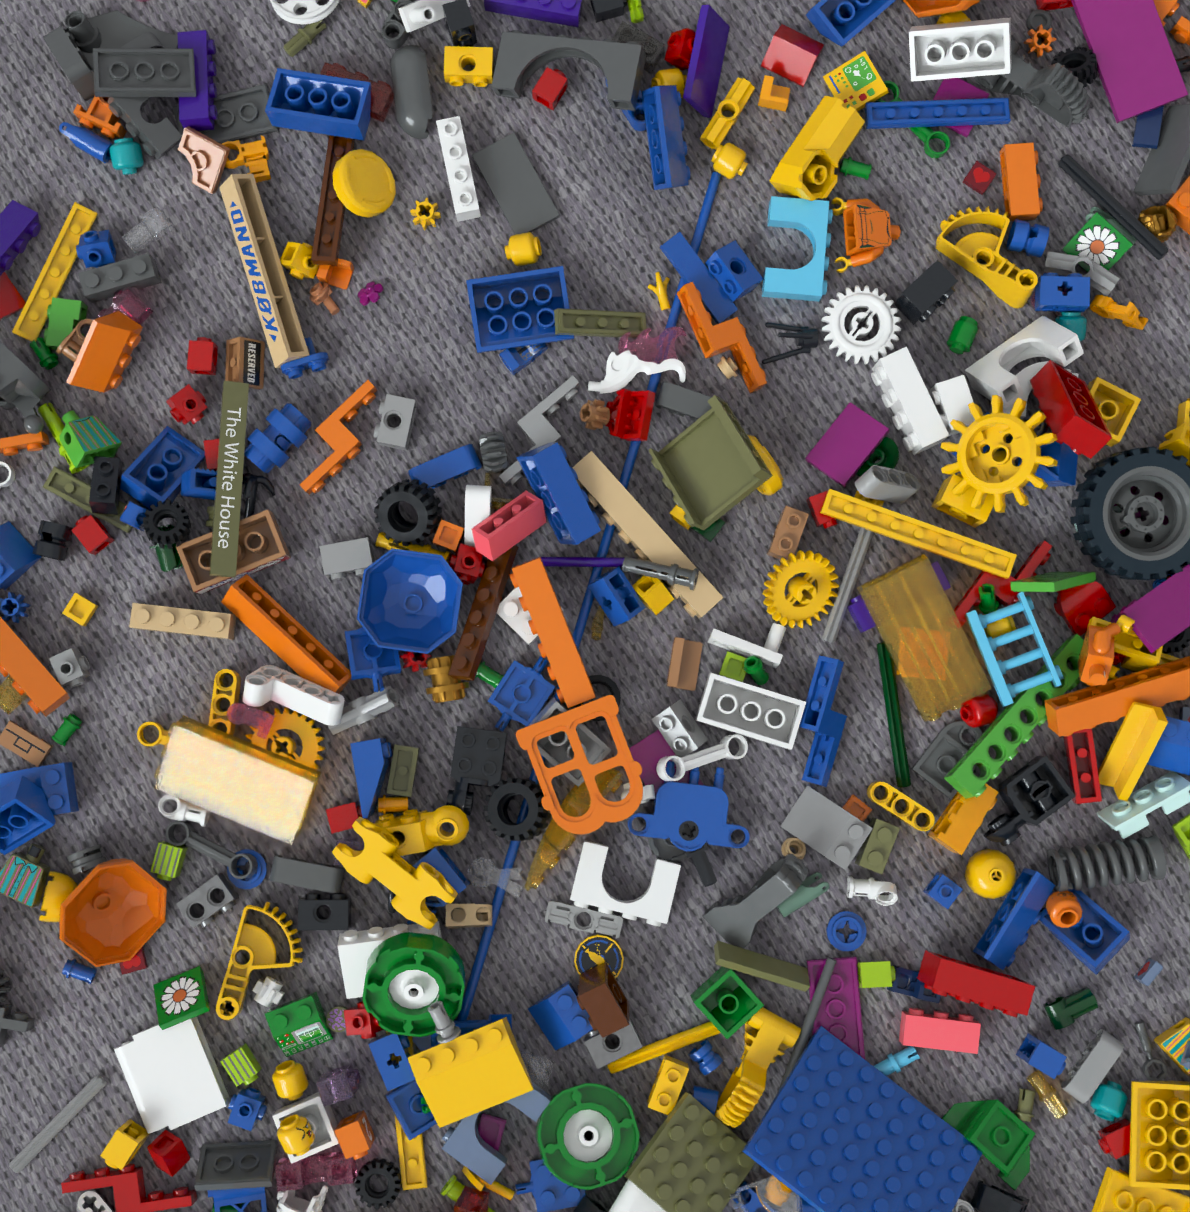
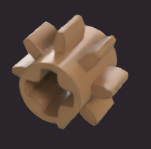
M597 399L594 401L588 400L582 406L580 418L582 422H586L585 428L596 430V428L603 429V426L609 422L610 411L609 408L604 407L605 401Z

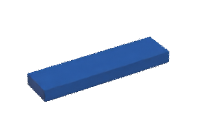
M678 232L659 247L686 284L694 283L696 289L701 293L704 308L717 324L723 322L738 310L681 232Z

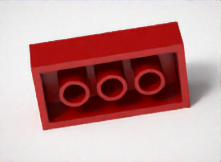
M1049 360L1030 380L1034 390L1033 395L1038 399L1040 403L1039 408L1046 416L1045 422L1051 428L1052 433L1056 434V441L1060 444L1065 443L1069 445L1076 454H1083L1091 459L1112 439V436L1086 382Z
M925 950L917 977L918 980L925 983L924 988L932 990L935 994L945 997L948 994L959 1001L969 1004L974 1002L979 1004L980 1007L994 1010L995 1008L1013 1017H1017L1018 1013L1028 1015L1035 990L1034 985L1017 977Z

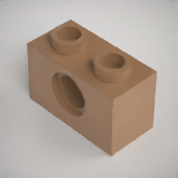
M785 506L767 555L778 559L783 557L788 560L790 553L795 555L809 514Z

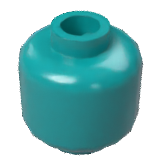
M133 138L114 140V144L109 148L113 168L115 170H122L123 175L136 174L137 168L144 165L141 145L138 142H134Z
M1061 312V315L1055 318L1054 322L1076 333L1080 342L1085 340L1087 319L1081 316V312Z
M1107 1081V1084H1100L1090 1102L1096 1116L1108 1121H1114V1119L1123 1116L1128 1096L1121 1090V1085Z

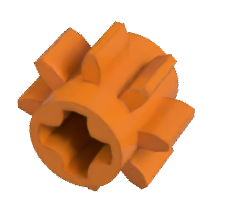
M1041 24L1037 27V32L1033 29L1027 32L1030 39L1025 40L1024 44L1029 45L1028 54L1034 51L1037 52V57H1041L1043 50L1047 53L1052 51L1050 43L1056 41V38H1052L1050 34L1052 28L1044 30ZM1039 37L1043 38L1041 45L1037 44Z

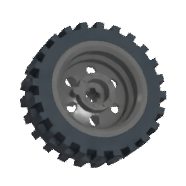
M1157 447L1134 448L1116 452L1106 459H1101L1095 463L1097 467L1085 473L1084 477L1087 479L1084 483L1078 484L1075 490L1079 492L1078 499L1072 500L1071 507L1076 508V516L1070 517L1071 524H1076L1078 529L1077 533H1073L1075 541L1081 540L1084 545L1080 549L1083 555H1090L1093 558L1091 563L1095 567H1102L1105 569L1104 573L1120 576L1121 579L1151 580L1167 578L1169 574L1182 572L1181 567L1184 565H1190V467L1186 465L1188 461L1186 457L1182 455L1173 456L1172 450H1157ZM1132 486L1137 487L1134 495L1130 491ZM1156 492L1161 493V501L1154 497ZM1115 504L1122 510L1120 513L1113 511ZM1140 511L1141 517L1136 518L1135 513ZM1165 515L1168 517L1166 525L1162 524ZM1126 527L1124 537H1122L1120 530ZM1146 534L1152 538L1148 543L1144 541Z

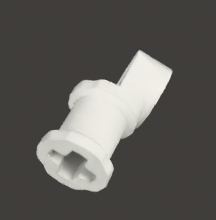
M173 794L163 796L158 803L159 811L166 818L182 822L186 820L197 822L203 827H206L208 823L211 805L204 807L192 804L190 800L178 798ZM169 800L177 802V809L172 813L164 811V804Z
M848 876L847 878L848 898L853 896L868 897V899L876 900L878 904L883 906L892 905L898 900L897 888L891 882L875 881L873 877L854 879L852 876ZM884 892H890V893H891V894H889V895H881V893H884Z

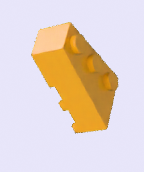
M985 784L986 790L977 798L974 796L965 799L957 792L928 833V836L951 852L962 855L976 830L981 826L987 811H990L996 804V796L999 792L988 784Z

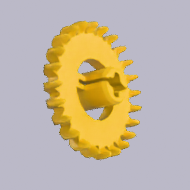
M287 707L284 708L283 714H281L278 708H274V716L270 712L265 711L266 720L257 717L256 720L259 726L250 725V728L255 733L245 735L252 742L243 745L245 748L251 749V752L245 754L244 757L253 758L248 767L257 766L254 775L263 773L262 782L271 778V786H275L279 780L281 788L285 787L287 780L290 786L294 787L296 778L300 783H304V774L308 777H313L310 769H319L315 761L324 759L318 752L325 750V747L319 745V742L325 738L317 737L316 735L321 731V728H313L315 720L312 719L307 722V716L301 715L299 717V713L296 711L290 714V710ZM289 729L299 735L303 746L301 756L296 753L297 747L294 739L288 736H281L277 732L278 730ZM269 739L273 741L271 745L272 753L277 758H289L292 761L291 765H280L271 759L267 749ZM280 742L288 743L286 747L288 753L279 751L281 748Z

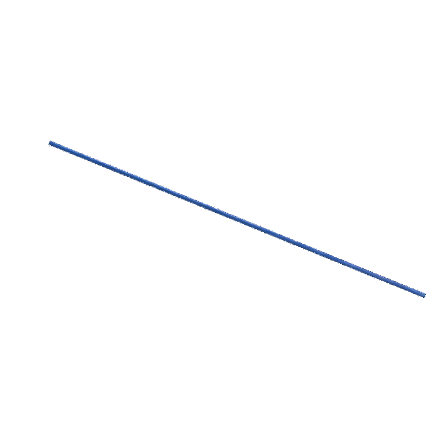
M712 172L690 246L697 255L721 178V174L718 172ZM682 277L678 284L655 363L660 364L666 360L682 308L677 296V292L686 284ZM662 372L651 374L647 390L656 394ZM631 441L619 480L626 490L641 441ZM606 523L596 557H607L616 527L614 524L610 526ZM593 567L588 585L601 576L603 567ZM588 586L573 632V639L578 650L594 600V595ZM555 692L554 697L557 700H559L557 693ZM541 755L543 762L545 763L546 758ZM532 768L529 780L538 784L539 781L534 768ZM523 798L516 824L522 823L528 815L529 806L525 798ZM510 841L491 904L492 926L484 927L463 997L461 1011L456 1021L467 1020L521 841Z

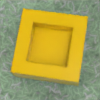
M75 592L62 614L86 627L98 605Z

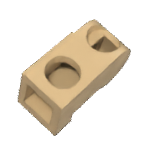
M475 903L446 904L447 929L492 926V905Z

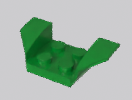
M998 1099L956 1103L943 1116L942 1119L960 1132L965 1139L982 1152V1155L1000 1170L997 1176L1015 1191L1030 1172V1144L1036 1133Z

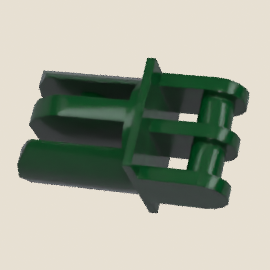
M171 524L158 526V529L161 531H169L174 528ZM176 543L172 544L173 548L168 549L166 544L164 549L160 548L159 544L150 547V549L155 548L161 570L164 572L184 567L178 554Z

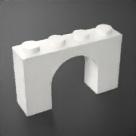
M1042 315L965 369V373L971 387L989 400H992V395L1002 397L1003 409H1006L1017 398L1024 396L1017 376L1009 372L1016 364L1033 357H1046L1065 367L1083 355L1084 352L1076 333Z
M584 840L570 900L574 901V905L587 909L589 905L596 906L599 912L611 915L613 911L623 913V918L635 921L637 917L647 919V924L660 927L661 923L667 924L681 864L656 858L650 884L645 893L634 900L623 901L611 896L602 883V872L608 846Z
M439 921L435 923L431 930L420 924H397L394 927H373L369 930H348L340 933L337 947L347 999L363 997L367 961L379 944L392 936L406 932L429 934L442 938Z

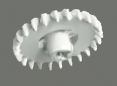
M856 285L854 292L850 288L845 289V295L838 292L836 294L838 301L830 299L829 304L833 308L826 307L824 309V312L830 316L822 318L821 321L828 323V325L824 326L821 331L829 332L824 341L833 340L829 347L830 350L836 347L839 348L836 354L837 357L842 353H846L845 362H847L851 356H854V364H857L862 357L866 365L869 362L870 356L874 362H877L878 353L885 357L887 355L885 348L889 350L894 349L891 341L897 342L899 340L898 336L894 333L901 331V328L895 325L901 321V318L894 316L899 309L890 307L894 303L893 300L885 301L886 293L878 296V288H875L871 293L868 285L864 287L863 291ZM858 307L867 308L866 312L857 313L852 318L849 324L850 333L848 334L844 326L847 313ZM871 312V315L865 321L864 327L861 328V330L859 329L854 336H852L853 333L856 331L858 324L861 321L863 322L867 315ZM876 315L879 321V330L876 336L867 341L855 340L856 338H864L869 334L874 322L872 317Z

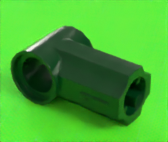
M1088 987L1067 997H1057L1055 1002L1051 1004L1047 1002L1043 1005L1055 1030L1070 1026L1075 1022L1074 1019L1098 1008L1097 1000Z

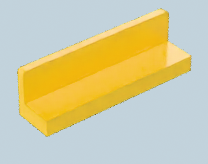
M1133 702L1098 770L1099 783L1113 787L1117 798L1120 800L1128 801L1168 723L1162 708Z

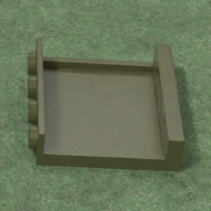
M716 395L708 400L711 409L659 452L652 448L648 450L653 458L651 460L652 464L664 476L662 478L663 483L674 493V502L685 512L684 519L691 527L695 526L702 530L712 525L773 476L728 403Z

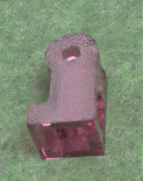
M234 703L227 710V718L231 723L237 725L246 724L259 729L257 736L264 739L267 738L275 715L243 703Z

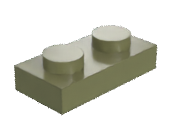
M394 744L387 794L412 797L420 748Z

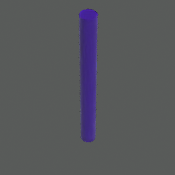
M541 557L545 567H622L625 558Z

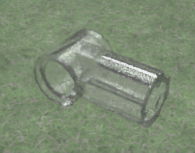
M155 207L147 211L143 215L142 221L122 236L135 254H138L155 240H162V236L168 231L170 233L173 231L174 226L160 208Z

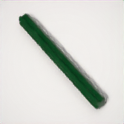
M881 642L877 644V652L896 782L900 788L911 786L891 643Z

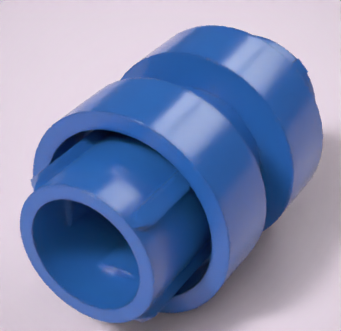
M287 403L280 411L274 408L265 418L270 425L263 432L256 428L247 438L251 443L245 448L244 455L264 473H269L275 465L281 468L290 458L285 454L288 448L293 444L299 449L308 439L304 433L311 427V422L290 403Z

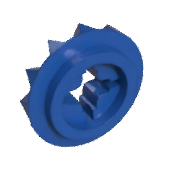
M252 849L240 850L235 854L249 853L256 858L258 863L257 872L250 878L237 879L230 874L229 867L227 866V875L229 880L238 888H255L262 883L267 875V863L262 854ZM242 857L238 860L237 866H244L249 861ZM237 867L238 872L244 875V870Z
M850 911L836 913V915L829 919L826 928L827 936L835 948L841 951H853L863 944L866 938V925L859 915ZM847 921L849 928L857 931V933L848 934L845 942L844 935L836 931V929L844 928Z

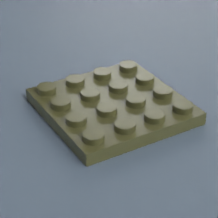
M685 1092L625 1177L665 1212H722L756 1162L742 1152L746 1146L743 1140L691 1094Z

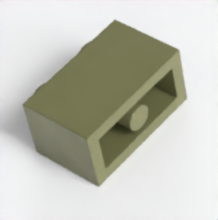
M872 817L869 826L873 829L862 844L855 864L883 874L900 828Z

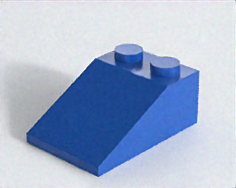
M166 426L122 474L120 489L149 509L152 504L158 507V501H162L164 505L166 500H170L172 504L181 491L182 474L192 467L197 469L205 458V451L169 426Z
M386 738L350 743L362 818L374 815L390 763L389 757L393 756L391 743H387Z
M72 762L0 774V789L21 776H24L40 787L53 815L79 811Z
M1068 889L1077 897L1081 905L1082 917L1080 921L1069 928L1058 927L1051 921L1046 908L1041 912L1039 921L1078 960L1097 975L1130 940V932L1081 890Z

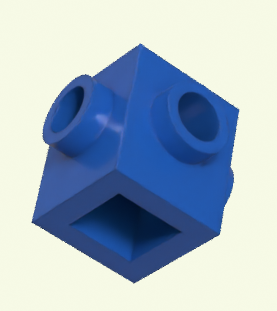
M91 230L80 235L76 251L79 259H83L86 268H98L115 263L116 248L109 230L99 232Z
M250 1087L242 1089L238 1095L234 1094L228 1107L232 1111L227 1123L252 1131L257 1121H262L267 1110V1106L264 1105L266 1096L261 1095V1091Z

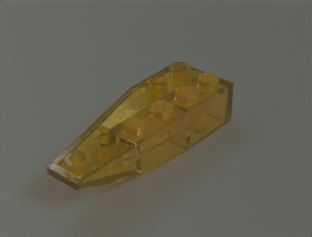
M616 768L609 769L595 776L599 792L604 798L609 791L615 793L623 783L620 779L623 774ZM585 781L579 787L575 784L560 805L564 813L569 816H582L590 808L591 798ZM553 818L542 837L524 887L527 891L531 887L536 889L545 878L542 876L543 872L547 868L552 870L560 860V857L557 855L563 848L568 850L576 840L573 837L575 834L563 830Z

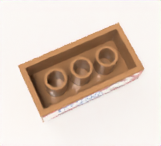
M269 509L240 520L235 578L209 575L212 532L182 543L178 547L176 546L192 590L198 594H203L238 580L246 574H253L291 558L275 515Z

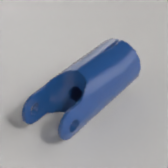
M67 122L60 124V132L69 137L77 148L104 163L109 162L111 158L109 148L114 143L87 128L73 126Z

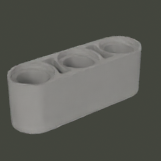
M878 465L870 467L855 481L857 490L864 497L903 504L921 488L920 482L913 474Z
M1104 1029L1097 1031L1098 1035L1095 1040L1090 1041L1082 1053L1084 1055L1081 1060L1076 1061L1068 1074L1070 1076L1065 1082L1062 1081L1061 1088L1081 1103H1085L1090 1099L1124 1048L1123 1043Z

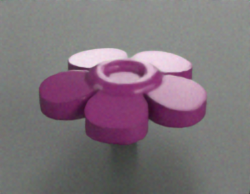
M374 281L367 283L366 289L362 288L358 292L360 303L365 306L370 301L372 303L377 302L380 298L379 293L383 291V286L376 284Z

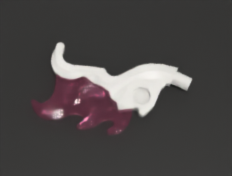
M674 326L665 329L654 338L648 335L652 330L650 327L643 330L637 339L630 342L628 337L631 332L625 333L619 341L618 348L620 354L616 355L615 352H611L608 357L604 380H601V382L589 381L588 391H597L600 394L618 391L624 388L639 372L651 375L667 370H675L679 373L680 382H685L686 370L684 364L677 358L675 341L678 336H686L687 334L680 327Z

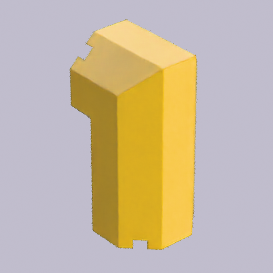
M823 97L769 180L778 192L810 201L816 200V198L823 199L828 197L838 179V175L834 174V170L838 168V163L865 123L856 109L851 106L848 109L842 106L844 101L839 98Z

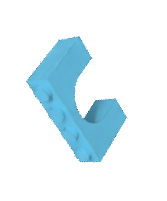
M771 196L767 226L793 228L803 232L812 243L813 258L807 265L799 269L766 267L763 274L762 297L819 302L822 295H826L827 280H823L824 271H828L829 257L825 256L826 248L830 247L831 233H827V226L832 223L833 210L829 209V201H810L800 198Z

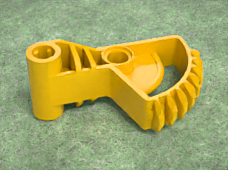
M979 206L976 207L974 212L969 207L966 209L965 214L959 210L956 217L951 214L948 217V221L943 220L940 224L942 232L936 240V249L982 280L997 297L1010 307L1017 309L1024 307L1037 285L1038 278L1033 271L1029 269L1021 270L1016 267L1017 264H1012L1008 259L1003 258L999 254L1010 219L1007 218L1008 211L1000 215L998 208L993 213L990 212L989 206L985 208L984 212L981 211ZM968 224H987L1001 229L999 237L986 232H976L964 236L955 245L944 239L953 230ZM977 259H983L987 264H980L977 262Z
M266 902L263 908L247 905L243 910L228 968L216 1004V1013L223 1020L233 1019L241 1013L251 973L254 969L292 967L295 965V962H303V958H295V953L303 952V948L295 949L294 944L301 942V938L294 940L292 938V935L296 934L298 930H288L287 927L291 926L293 921L289 920L284 924L282 920L287 914L282 913L277 917L275 915L279 911L277 906L273 908L272 912L268 911L270 902ZM249 909L267 914L281 926L289 941L290 962L276 963V949L271 937L263 929L245 923ZM240 950H246L250 954V960L247 964L238 962L237 954ZM229 1002L234 1007L232 1011H228V1008L225 1007Z
M764 1007L745 1024L744 1053L740 1058L742 1062L739 1068H735L717 1102L715 1117L724 1125L736 1128L753 1111L754 1106L758 1103L765 1090L766 1073L770 1063L776 1062V1056L784 1055L786 1049L794 1046L801 1032L800 1027Z

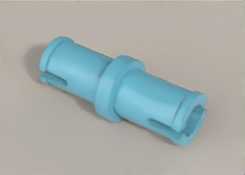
M908 1046L894 1055L890 1053L887 1055V1059L874 1065V1067L888 1076L895 1071L897 1073L901 1072L902 1067L920 1059L914 1046Z

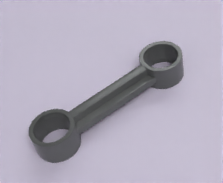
M174 821L166 829V839L171 845H187L228 866L230 874L237 879L250 878L257 871L258 863L253 855L231 852L195 833L193 825L187 821ZM179 824L183 825L187 832L186 838L182 842H178L174 837L175 827ZM242 857H245L250 864V869L246 875L240 874L237 870V862Z

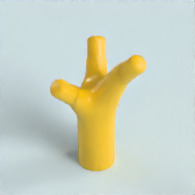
M656 272L657 287L649 284L648 288L657 295L661 311L671 308L667 296V284L670 279L666 277L662 282L660 272Z

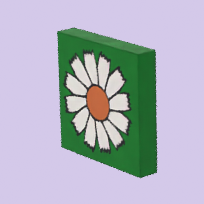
M1096 212L1062 250L1066 254L1088 256L1094 262L1109 270L1133 243L1102 215ZM1078 262L1084 270L1089 272L1090 266L1087 262Z
M200 966L153 985L158 1022L162 1030L210 1011L204 973Z

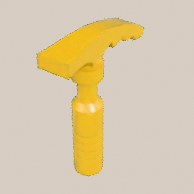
M463 1167L462 1172L479 1191H482L485 1185V1188L508 1200L513 1198L514 1190L495 1180L490 1185L467 1167Z

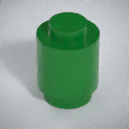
M961 316L959 320L955 321L947 340V345L952 352L963 354L970 351L978 332V322L967 316Z

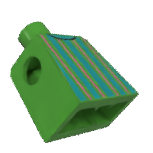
M72 410L62 417L66 425L60 434V441L76 468L94 464V456L112 458L115 456L122 442L96 416L79 418L75 411Z

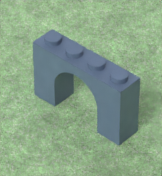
M532 1082L534 1090L505 1102L515 1106L536 1122L551 1101V1095ZM478 1112L461 1119L455 1128L449 1127L442 1137V1140L445 1141L442 1149L488 1184L492 1185L506 1165L507 1158L487 1144L480 1136L477 1128V1117L480 1113Z

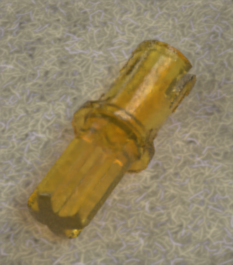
M1036 1070L1026 1078L1040 1096L1039 1100L1046 1104L1056 1119H1061L1067 1115L1068 1110L1055 1093L1056 1089L1050 1086L1040 1070Z

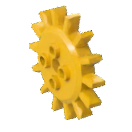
M992 395L991 414L983 415L981 407L972 402L968 406L970 413L975 419L974 422L967 427L963 422L952 419L950 422L951 426L962 433L959 444L943 442L940 448L948 452H957V462L947 464L941 470L942 473L947 475L961 472L963 480L952 489L954 495L960 496L964 494L971 486L977 489L972 499L971 507L980 510L987 494L994 495L995 512L1005 513L1006 494L1013 493L1016 501L1021 506L1029 504L1028 497L1022 489L1029 481L1035 487L1046 490L1048 484L1044 479L1036 476L1035 473L1039 465L1057 466L1058 460L1050 456H1041L1040 446L1053 443L1057 440V436L1053 433H1045L1037 437L1034 429L1046 418L1045 414L1040 411L1033 414L1026 422L1020 419L1025 409L1026 401L1017 398L1010 414L1003 413L1002 397ZM1011 434L1013 436L1012 442L1006 443V437ZM989 445V452L984 454L983 447ZM999 448H1004L1007 456L1003 461L997 462L995 460V452ZM1020 457L1022 459L1021 465L1015 466L1016 458ZM998 468V474L993 477L991 474L992 470Z

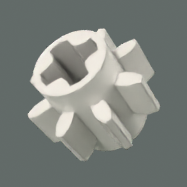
M266 976L264 981L259 979L252 990L257 993L254 1000L268 1008L273 1003L278 1005L285 994L280 991L283 984L269 976Z

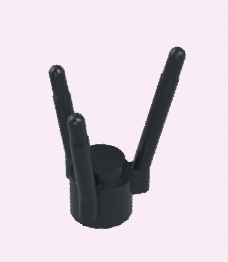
M765 323L766 327L794 331L779 332L777 336L796 338V345L801 346V348L764 359L762 364L775 362L801 353H810V348H817L818 346L817 329Z

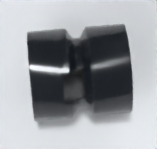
M41 520L38 534L41 537L35 541L32 554L65 561L68 551L65 543L70 541L73 528Z

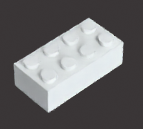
M1011 17L912 26L909 30L911 82L1009 74L1012 68Z
M907 347L880 358L872 368L871 377L875 385H880L884 393L882 394V400L887 408L891 407L894 416H892L895 427L898 430L901 429L905 436L902 440L908 452L912 451L913 455H916L940 444L949 436V433Z
M709 673L695 721L792 750L806 702Z

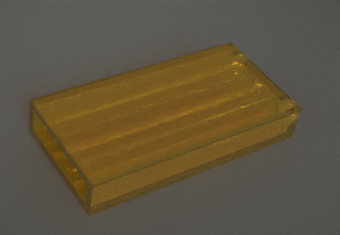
M924 554L856 588L924 722L940 718L942 713L949 709H959L964 705V702L976 696H984L987 693L986 691L992 689L928 557Z
M186 716L171 724L168 731V736H170L169 743L164 746L161 757L164 759L154 775V778L157 779L155 789L290 845L295 842L301 832L321 775L320 771Z

